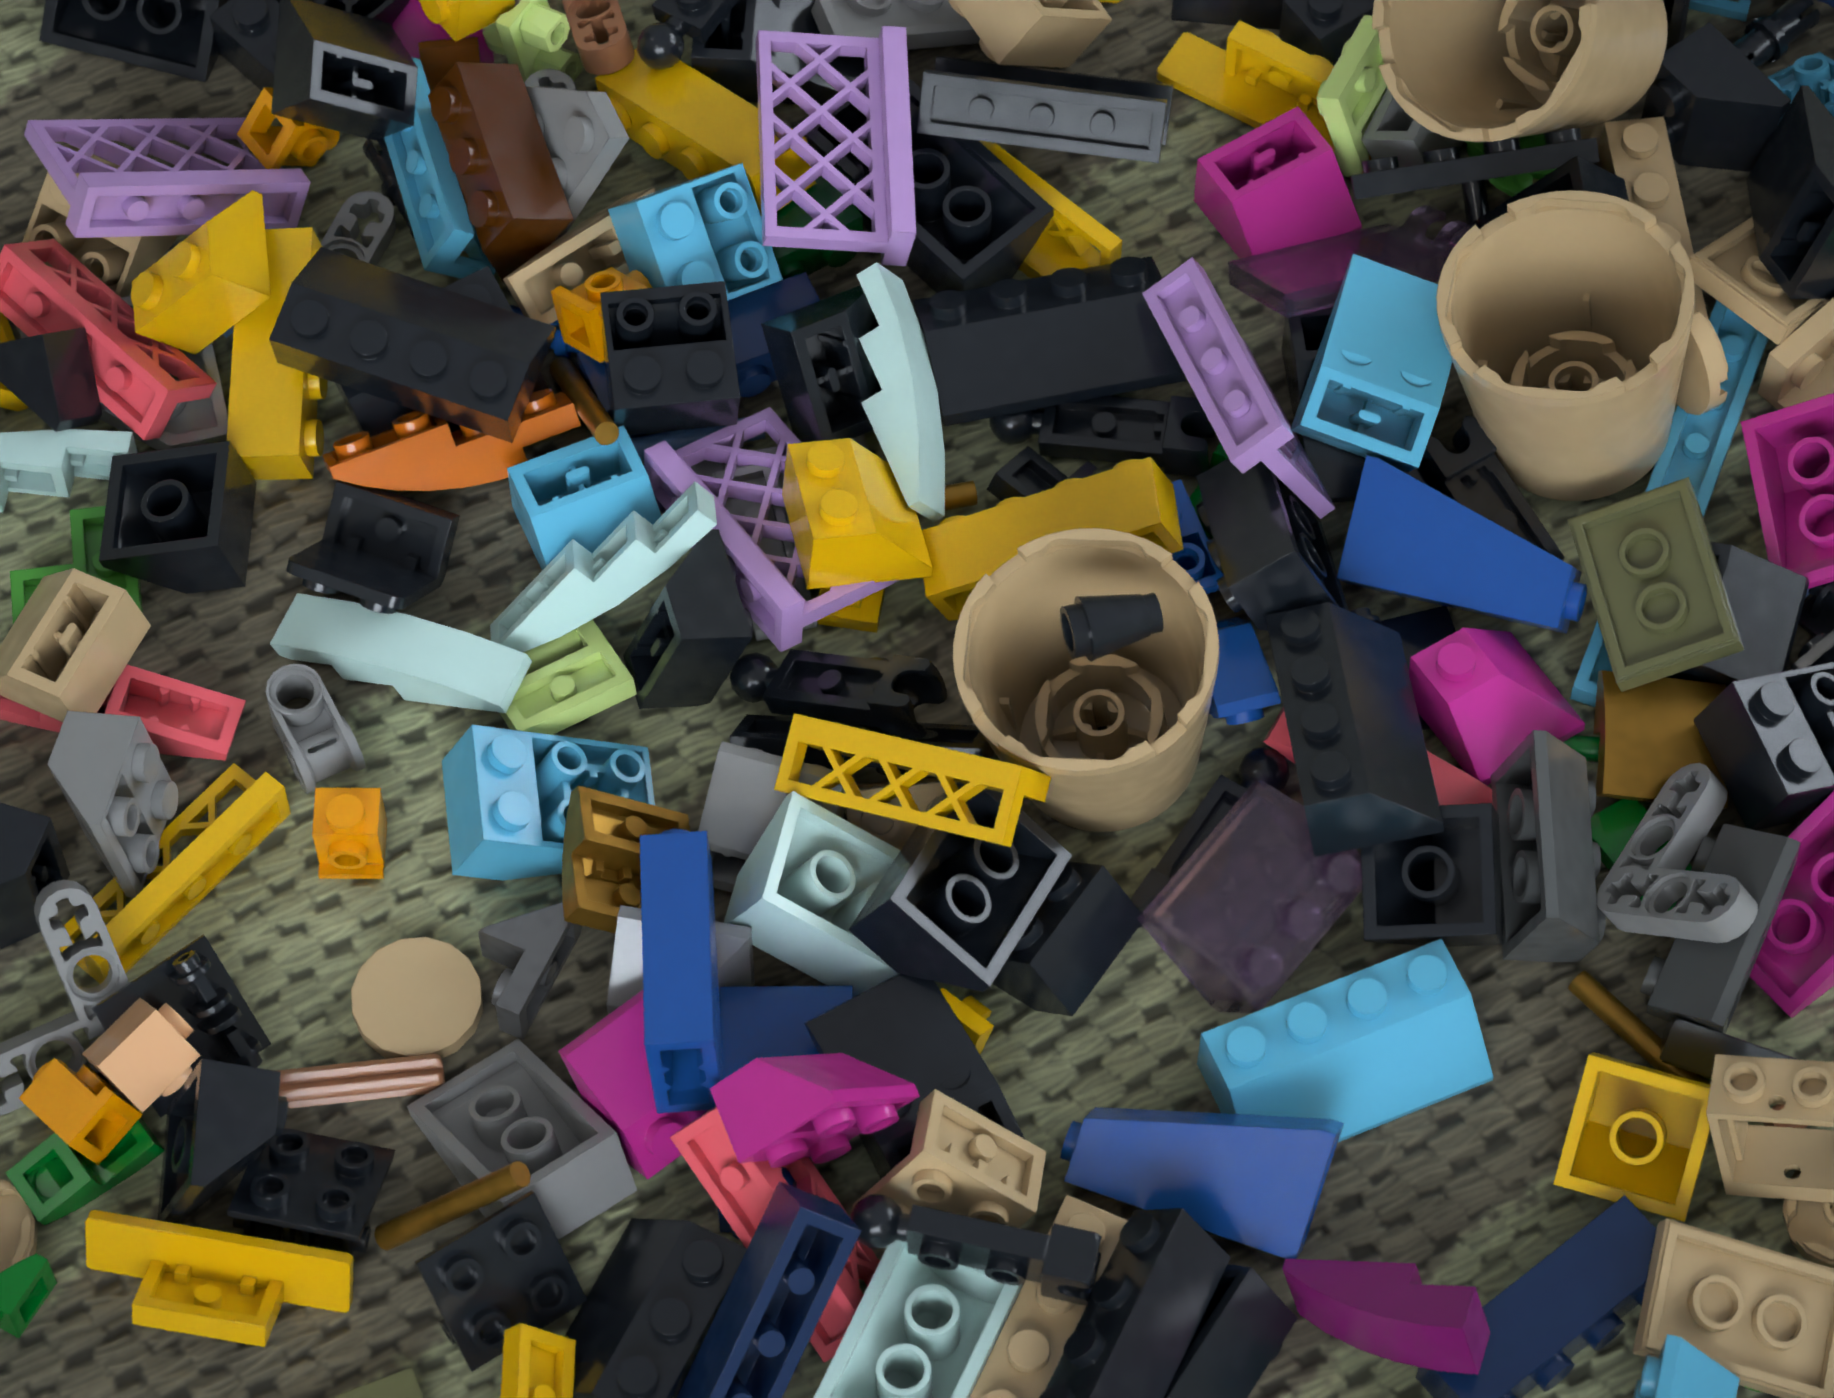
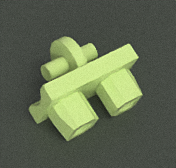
M520 0L518 5L512 10L501 14L495 23L483 28V36L488 48L496 54L506 55L509 64H518L524 82L531 74L544 69L560 70L569 75L573 81L582 71L583 67L579 54L562 47V44L568 38L570 30L566 14L551 9L548 0Z

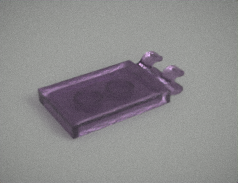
M1422 205L1414 209L1405 223L1398 228L1387 223L1228 261L1229 285L1286 318L1334 307L1352 254L1430 282L1439 281L1442 268L1457 242L1473 226L1462 221H1451L1442 227L1437 236L1425 237L1429 225L1446 220V213L1434 206Z

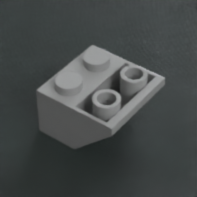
M67 711L47 764L85 836L125 895L134 898L142 891L147 875L151 874L157 866L161 835L166 821L174 817L178 806L177 785L171 780L160 758L158 747L153 744L140 717Z
M724 741L721 742L698 831H707L714 888L733 892L738 873L783 800L788 795L774 790L782 761L781 756L766 753L756 748H747ZM803 762L798 782L813 785L833 770L821 765ZM841 783L831 789L845 793ZM809 799L844 819V807Z

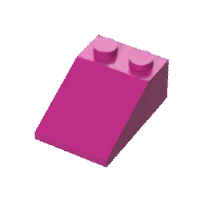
M1834 393L1741 421L1768 561L1807 577L1809 580L1808 589L1834 581Z
M1834 791L1788 836L1801 842L1796 866L1750 974V977L1791 1018L1834 986Z

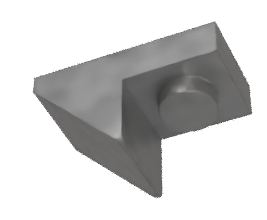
M563 902L486 926L478 932L482 956L509 967L502 972L492 995V1004L496 1007L499 1030L522 1040L525 1038L581 934V925L564 921Z

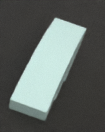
M876 262L856 275L879 324L877 328L859 338L882 389L863 401L862 405L908 507L935 523L945 517V449L938 391L924 334L904 282Z
M67 429L57 432L54 430L1 432L0 512L4 513L8 492L70 498L74 477L109 480L112 456L138 453L133 432Z
M694 481L654 524H651L633 510L593 553L572 539L490 625L491 641L520 652H526L560 638L616 607L669 569L717 525L714 496Z
M301 593L296 594L270 642V645L282 657L297 661L332 665L341 678L345 680L391 685L406 701L499 713L507 712L532 663V660L526 653L462 630L404 613H379L363 607L360 603Z

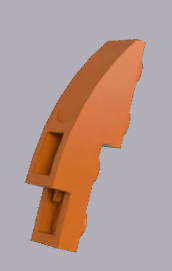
M544 389L531 394L513 443L459 425L460 430L451 433L445 420L416 410L392 421L393 429L370 437L368 431H361L340 438L333 443L335 450L323 454L322 457L333 479L364 487L395 491H438L466 488L508 478L507 468L527 461L523 447L577 428L581 424L573 402L563 391L554 394L552 389Z

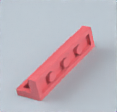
M55 239L5 244L0 253V312L28 337L85 327L100 402L142 440L161 438L177 403L210 398L217 383L178 348L135 333L134 309ZM44 262H48L52 267L46 265ZM171 375L176 376L179 381H176Z
M716 1106L682 1127L670 1137L746 1248H748L779 1181L788 1184L782 1176V1167L788 1169L796 1181L798 1189L838 1204L845 1211L809 1157H803L798 1161L778 1168H771L768 1161L739 1163ZM858 1240L809 1340L824 1363L834 1357L864 1295L859 1286V1279L863 1280L868 1286L880 1262L873 1250Z

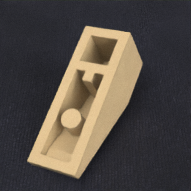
M651 188L625 195L575 226L506 276L503 280L523 315L550 325L558 320L551 290L561 285L571 291L584 283L592 274L604 271L609 267H613L625 275L628 274L630 271L608 209L656 192L655 189Z

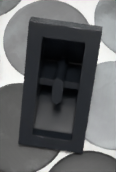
M85 327L0 343V382L55 432L98 424L102 416V409Z

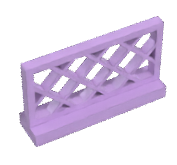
M882 26L879 38L758 30L756 37L763 246L881 253V265L906 266L916 236L906 27ZM771 52L794 53L807 66L792 78H789L772 63ZM838 56L864 58L865 71L850 83L829 63ZM815 74H818L838 91L835 96L822 106L800 88ZM772 83L778 88L774 92L772 90ZM864 87L866 91V96L861 92V90ZM787 97L809 115L794 129L788 127L773 113V108ZM847 101L867 117V123L854 133L850 132L831 115ZM818 124L841 143L825 157L821 156L802 139ZM774 134L780 139V140H779L778 142H776L775 144H774ZM866 138H868V146L863 143ZM789 148L811 166L808 171L795 181L775 165V159ZM849 152L869 168V174L856 185L833 166ZM820 176L843 194L827 209L822 207L804 191L807 186ZM776 186L782 191L777 196ZM869 189L870 198L865 194V192H867ZM790 200H793L813 220L804 228L777 226V211ZM853 203L871 219L872 232L850 231L835 217Z
M246 118L28 120L24 133L25 138L70 205L66 225L74 238L191 235L211 218L252 190L262 194L265 229L297 228L311 183L301 168L283 169L281 166L280 169H265L237 135ZM237 139L243 149L222 140ZM166 140H174L191 148L187 150ZM111 141H120L136 149L132 151ZM56 142H65L80 150L77 152ZM205 153L230 165L226 167L201 156V154ZM151 154L175 166L173 168L146 156ZM96 155L109 162L119 165V168L116 169L114 167H111L107 164H104L100 161L91 158V156Z
M1191 257L1142 293L1230 462L1244 474L1262 461L1320 519L1335 509L1331 498L1295 432L1291 431V425L1247 343L1239 335L1205 270Z
M768 407L738 421L737 425H729L675 451L666 440L644 449V467L662 514L694 481L714 496L717 525L713 529H719L726 554L732 557L735 563V582L743 607L749 610L753 621L776 648L783 652L802 643L803 627L900 580L876 583L875 581L832 586L830 591L806 601L794 587L797 577L804 578L796 546L792 558L765 554L759 547L762 537L794 542L790 524L770 521L767 518L771 505L785 507L782 489L776 488L780 473L784 474L787 445L802 443L771 407ZM764 432L778 445L776 454L742 449L745 441ZM704 460L727 464L723 479L697 475L691 466ZM755 465L771 468L767 486L733 481L736 467ZM727 498L761 503L758 517L752 518L731 514L725 508Z

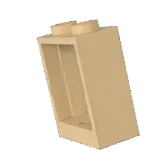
M1715 1054L1706 1115L1726 1195L1834 1203V1130L1748 1124V1121L1834 1127V1062ZM1771 1104L1785 1105L1781 1110L1770 1108ZM1795 1169L1800 1172V1175L1795 1179H1789L1785 1176L1790 1170Z

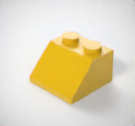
M252 190L178 243L172 250L132 281L131 302L134 309L135 333L196 355L271 297L263 197L261 193Z
M851 438L787 445L782 497L807 590L868 581L876 583L932 577L933 567L917 512L908 507L888 462Z
M1592 1052L1588 1054L1553 1185L1617 1202L1625 1195L1637 1209L1685 1222L1711 1135L1706 1115L1710 1085Z

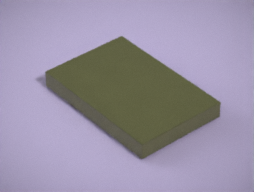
M1689 477L1567 519L1613 674L1621 692L1744 650L1695 490Z

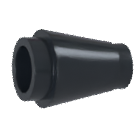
M1155 593L1145 595L1076 596L1074 604L1061 606L1060 621L1064 641L1073 659L1086 656L1092 662L1147 638L1151 634L1162 632L1164 627L1161 607Z

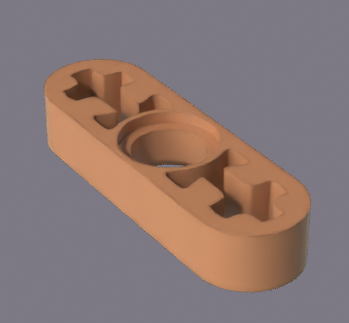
M562 0L584 69L588 73L594 75L614 73L626 67L633 60L635 50L618 0Z

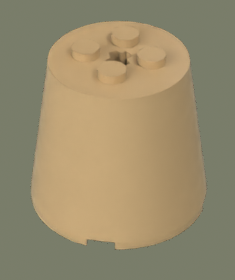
M1374 0L1372 29L1378 30L1380 50L1384 63L1379 65V69L1390 93L1403 110L1420 125L1441 136L1460 141L1494 142L1591 126L1610 121L1632 108L1648 91L1661 67L1667 43V15L1663 0Z
M1574 190L1547 192L1519 199L1507 204V213L1495 218L1480 229L1476 225L1469 229L1457 242L1442 268L1436 296L1437 315L1441 334L1474 416L1485 434L1497 448L1494 455L1497 456L1515 484L1531 493L1549 499L1561 501L1592 500L1612 495L1631 486L1647 474L1664 452L1670 435L1695 308L1693 270L1681 242L1676 243L1669 234L1656 224L1655 215L1630 201L1598 192Z
M1079 528L1059 531L1029 541L1018 547V554L1001 565L990 576L985 573L968 596L962 608L953 641L954 675L960 697L974 724L1001 761L1024 766L1051 777L1045 802L1029 799L1046 815L1060 823L1085 831L1113 832L1136 827L1159 816L1174 804L1183 794L1196 771L1219 664V637L1212 605L1199 581L1196 583L1189 573L1173 560L1170 552L1145 538L1112 529ZM1156 594L1163 616L1164 627L1162 632L1151 634L1147 638L1092 662L1086 656L1075 659L1070 656L1061 628V606L1074 604L1076 596ZM1107 726V729L1098 730V727Z

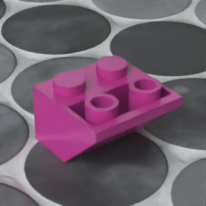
M1298 106L1197 159L1194 202L1261 286L1361 232L1362 224L1334 151Z
M844 1053L756 1058L709 1088L738 1162L768 1161L771 1168L791 1164L803 1157H811L814 1164L834 1160L851 1150L849 1140L860 1133L871 1134L891 1126L899 1120L897 1110L920 1097L914 1083Z

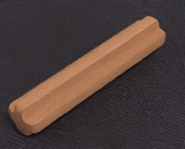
M436 1053L275 1070L281 1072L279 1096L287 1098L288 1109L422 1095L431 1092L445 1083L443 1060Z

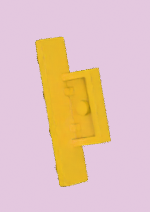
M1239 20L1227 37L1226 50L1189 32H1184L1157 68V79L1165 84L1174 85L1173 88L1254 128L1298 106L1334 150L1335 148L1324 117L1319 113L1317 106L1319 88L1329 77L1334 68L1333 64L1322 56L1310 55L1283 42L1277 35L1268 30L1257 29Z
M91 1210L85 1221L86 1266L89 1269L143 1278L132 1302L133 1325L265 1347L283 1302L346 1313L349 1311L353 1301L354 1258L346 1252L100 1210Z

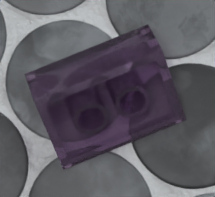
M1255 781L1137 919L1211 1007L1218 1012L1254 1013L1267 1005L1362 891L1361 855L1356 849L1314 857L1304 806L1264 781Z

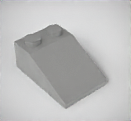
M516 1039L407 1106L410 1116L461 1186L515 1161H520L528 1167L531 1175L530 1184L479 1208L485 1218L532 1190L559 1240L637 1191L617 1132L519 1039Z

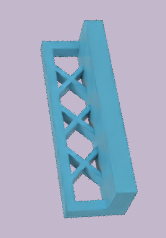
M412 57L418 67L414 126L386 136L384 139L425 271L462 279L489 266L494 275L496 271L484 254L474 225L469 219L468 208L456 174L450 166L449 154L438 123L432 115L431 104L428 98L431 92L421 60ZM464 250L468 254L469 258L459 255Z

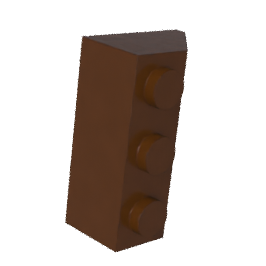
M456 62L428 95L431 112L438 123L449 154L450 166L456 174L468 208L469 219L474 225L482 250L503 283L506 284L503 279L548 247L572 222L573 216L518 64Z

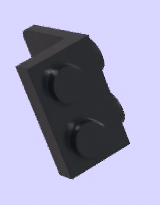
M337 480L322 540L289 557L286 571L291 575L302 578V585L310 590L325 594H335L341 591L361 598L360 604L371 611L393 614L397 612V609L406 608L441 586L445 578L460 515L384 489L364 487Z

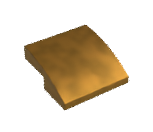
M1598 671L1593 735H1600L1596 796L1653 802L1671 775L1680 768L1694 763L1706 765L1726 788L1693 721L1726 688V685L1664 677L1621 692L1613 671ZM1727 790V801H1726L1725 806H1724L1723 809L1728 808V793H1729L1728 790Z
M578 785L571 792L564 832L562 855L564 921L615 934L620 905L641 908L640 835L660 834L670 829L690 831L688 814Z

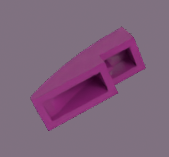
M1285 1259L1282 1269L1298 1313L1325 1333L1359 1350L1394 1362L1435 1371L1479 1374L1491 1332L1475 1286L1422 1284L1416 1263Z

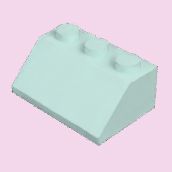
M792 791L783 800L738 873L724 923L751 927L753 946L828 986L853 985V997L898 974L853 935L849 928L901 850Z
M896 1240L887 1246L814 1398H969L1023 1285L1003 1284L987 1277L985 1270L958 1265L955 1270H941L927 1266L918 1260V1255L908 1253L907 1242Z

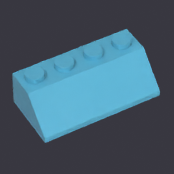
M1442 938L1201 1033L1197 1065L1221 1113L1333 1119L1344 1123L1338 1142L1490 1082L1494 1078L1472 995Z

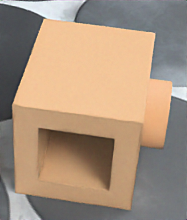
M141 998L136 1000L82 1053L115 1089L142 1113L160 1095L163 1097L169 1096L183 1086L192 1073L190 1066L201 1056L185 1040L194 1030L170 1005L165 1003L160 1009L156 1010Z

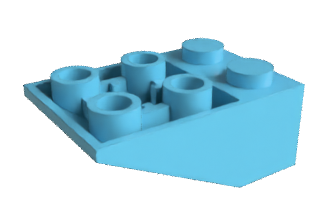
M1352 254L1290 428L1291 431L1366 458V455L1377 457L1406 473L1419 468L1441 406L1452 365V359L1441 334L1438 321L1436 300L1438 284Z
M472 724L442 760L452 875L504 881L562 874V855L567 811L571 792L578 785L655 805L648 747Z

